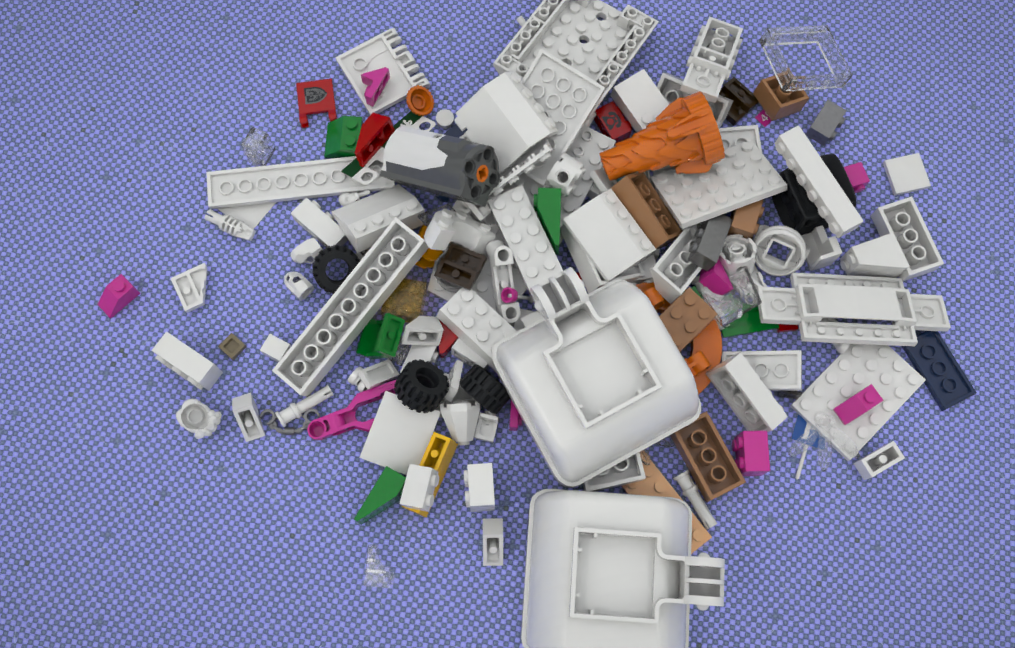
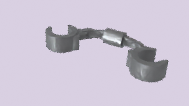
M265 409L260 414L261 419L268 413L272 414V419L266 424L272 430L275 429L278 433L284 435H295V433L298 434L307 429L311 422L308 420V416L311 413H316L319 418L321 417L316 409H308L302 415L305 419L303 427L296 430L295 427H285L283 430L277 428L276 420L278 418L274 411Z

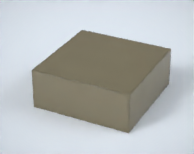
M231 333L218 347L234 361L247 346Z

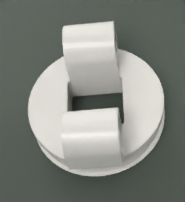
M760 225L753 238L757 249L755 263L762 271L773 276H787L796 272L802 267L810 253V246L805 243L800 233L787 226L777 225L769 227L767 225ZM773 241L791 248L785 261L767 254Z

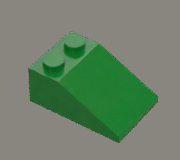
M538 188V194H534V210L537 211V217L555 254L558 255L561 188Z
M386 466L354 520L362 525L400 501L406 477Z

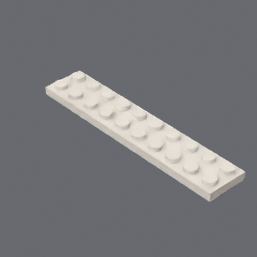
M356 156L206 172L208 207L210 209L300 200L306 197L309 199L337 196L345 192L382 191L395 188V182L380 176L383 163L378 160L369 166L370 169L378 173V177L368 185H363L342 173L341 171L357 158ZM370 172L364 173L361 179L368 181L373 177V174Z

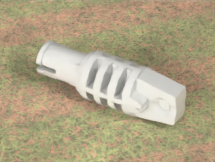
M211 209L206 212L213 217L205 214V220L218 225L220 230L232 236L252 241L256 231L244 222L230 215H221Z

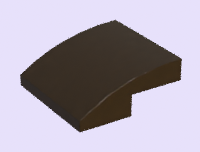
M735 77L725 83L719 92V95L733 100L725 118L733 126L759 103L754 94Z
M451 243L445 257L441 259L434 276L471 290L485 265L487 257Z

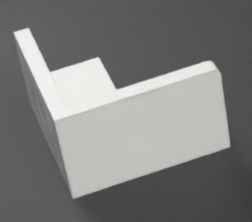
M823 225L815 227L811 233L801 235L805 243L810 246V253L806 258L810 271L832 265L842 254L836 236L828 238Z

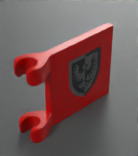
M332 78L296 83L299 121L302 128L309 127L307 115L328 112L330 122L337 119Z

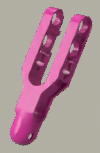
M396 380L357 393L347 408L311 421L307 428L309 436L313 440H322L353 429L369 432L374 418L365 422L357 421L356 411L358 407L382 399L385 390L396 394L394 390L396 388L394 387Z

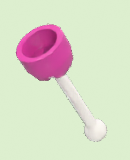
M506 287L501 292V299L505 303H514L517 299L528 300L533 303L531 295H518L514 288Z

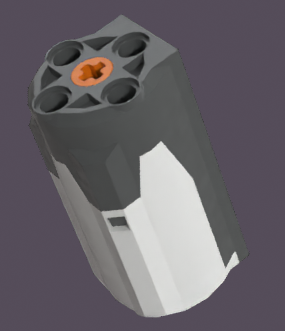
M406 126L398 127L390 136L385 146L380 176L406 187L485 207L489 194L500 182L498 158L492 146Z

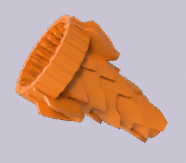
M701 91L674 100L655 118V122L648 124L645 129L633 134L631 138L615 143L616 147L599 153L609 181L637 171L638 173L650 169L653 171L669 165L670 167L675 166L677 174L706 173L710 170L712 164L725 158L718 125L709 103Z

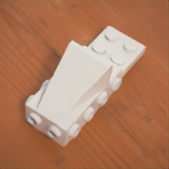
M709 16L706 26L702 25L687 61L686 66L689 69L680 90L690 95L701 91L707 101L716 103L724 80L728 81L743 39H740L743 28Z

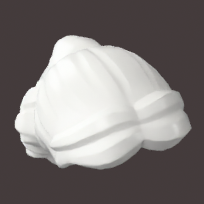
M197 399L184 401L182 408L176 412V419L180 426L191 433H195L194 437L196 439L211 436L216 431L222 417L221 412L210 410L207 405Z

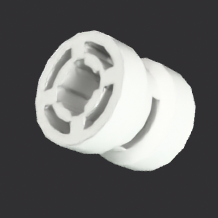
M362 367L356 368L348 378V382L356 385L360 392L368 390L358 375L359 371L363 369Z

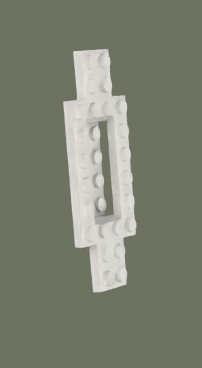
M792 273L790 276L792 288L757 287L756 289L761 323L799 325L802 342L916 346L918 341L915 330L948 332L951 328L942 295L910 294L909 289L904 288L902 278ZM823 317L892 321L893 325L820 321Z

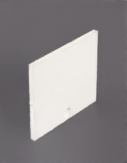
M385 390L359 458L383 467L388 466L394 471L407 475L409 464H420L441 412L436 409L428 413H423L422 411L418 413L416 410H410L408 406L402 404V401L397 398L396 394Z

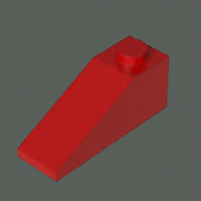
M372 113L362 124L355 149V155L360 167H364L394 133L395 129L390 117Z

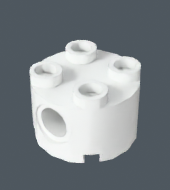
M564 152L560 156L563 158L562 161L557 160L544 185L549 188H561V195L568 197L577 186L574 184L576 180L581 179L587 169L584 168V164ZM564 172L568 174V180L564 178Z
M740 234L726 237L719 260L729 279L744 277L753 273L757 249L756 244L751 238H743V235Z

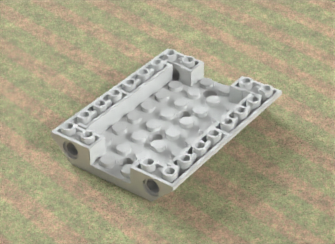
M543 0L494 61L493 66L499 75L504 72L513 71L520 76L522 81L540 49H544L606 88L587 119L589 120L659 21L630 5H627L623 12L601 0ZM597 17H601L604 20L600 21L597 19ZM579 40H585L587 43L583 44Z

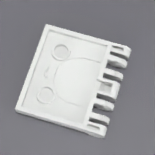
M391 28L335 57L338 65L370 115L372 113L378 114L403 101L407 97L408 90L414 86L419 85L426 89L431 86L424 73L420 72L410 77V75L418 72L420 67L418 64H415L416 61L410 51H407L406 45L392 49L402 42L395 28ZM386 67L389 69L390 79L372 107L366 103L364 93L367 85L362 83L361 74Z

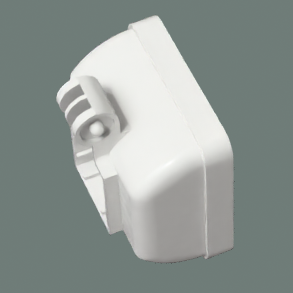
M569 267L531 287L530 291L535 301V309L541 312L543 318L500 340L492 351L493 365L552 475L564 487L573 488L585 483L690 425L701 413V402L690 368L649 298L638 287L626 280H613L587 294L584 282L579 278L574 269Z
M543 489L531 498L529 504L521 625L522 645L524 648H689L690 604L697 605V608L701 611L707 610L709 606L724 607L725 559L712 558L705 552L700 553L698 557L691 556L692 511L688 504L681 499L649 495Z

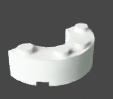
M443 209L434 214L425 231L424 240L428 247L433 250L445 251L449 242L452 241L476 253L486 254L487 244L494 241L496 235L490 231V226L484 223L480 224L467 217L462 211L457 210L453 212Z

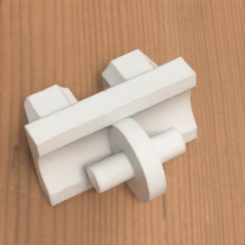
M460 201L466 210L463 206H460L458 208L459 211L464 212L469 218H472V215L480 224L486 223L485 219L491 214V209L487 204L485 207L481 206L477 209L474 204Z

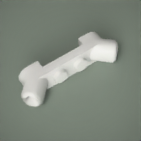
M494 240L487 244L486 252L490 259L496 311L514 327V323L520 317L519 302L505 303L501 299V292L504 288H514L511 264H514L511 249L505 246L501 240Z

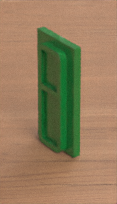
M751 303L721 307L728 323H730L727 328L724 326L725 329L721 330L723 338L779 328V324L761 323L759 308Z

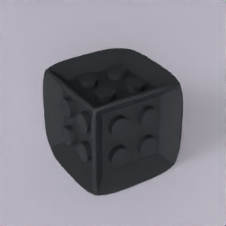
M835 154L820 156L855 207L857 203L856 195L839 158ZM789 168L780 172L779 175L787 183V190L773 195L772 200L783 226L793 228L800 235L811 233L815 227L823 225L824 229L829 228L826 220L819 215L818 208L814 202L809 200L804 187L798 183L794 172Z

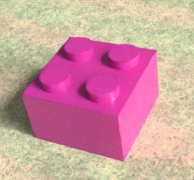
M742 431L734 437V440H732V450L736 455L734 461L742 476H762L770 471L767 431Z

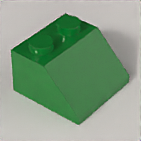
M342 116L328 123L325 158L356 156L355 149L363 124L362 117Z

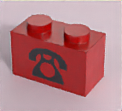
M614 101L596 109L594 121L603 135L615 140L616 143L630 138L632 126L628 120L624 119L622 111L616 106Z

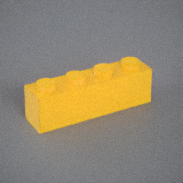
M433 432L419 466L430 467L439 472V483L433 493L434 499L458 446V443L451 438ZM401 506L411 512H414L426 518L429 513L426 511Z

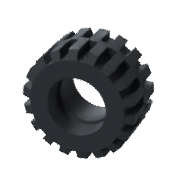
M327 246L324 250L319 251V254L314 258L315 261L312 265L313 276L320 288L324 289L327 293L334 294L360 260L352 250L345 246ZM333 259H342L348 265V273L341 280H332L326 274V266Z
M421 359L419 361L412 360V362L407 363L394 384L396 388L394 390L398 394L397 398L402 401L404 406H408L410 410H416L418 413H421V411L428 413L429 411H434L449 391V382H447V376L444 375V372L437 365Z
M474 364L459 382L461 387L473 399L493 414H497L510 399L504 385L480 365Z

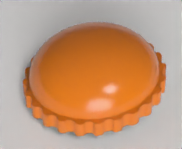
M419 85L408 90L406 102L409 109L418 116L430 114L434 108V99L431 92Z

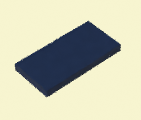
M925 331L917 335L918 343L916 346H902L916 371L926 379L924 384L941 411L977 393L938 331Z

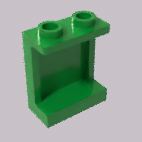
M386 313L383 320L372 318L362 330L356 353L369 359L395 357L405 320L390 313Z

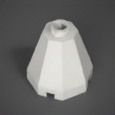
M471 398L452 400L447 405L446 401L440 403V412L451 438L458 442V445H469L470 441L474 440L481 405L477 401L474 403V399Z

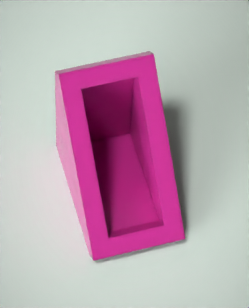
M719 258L717 263L708 271L701 269L699 282L716 298H720L734 289Z

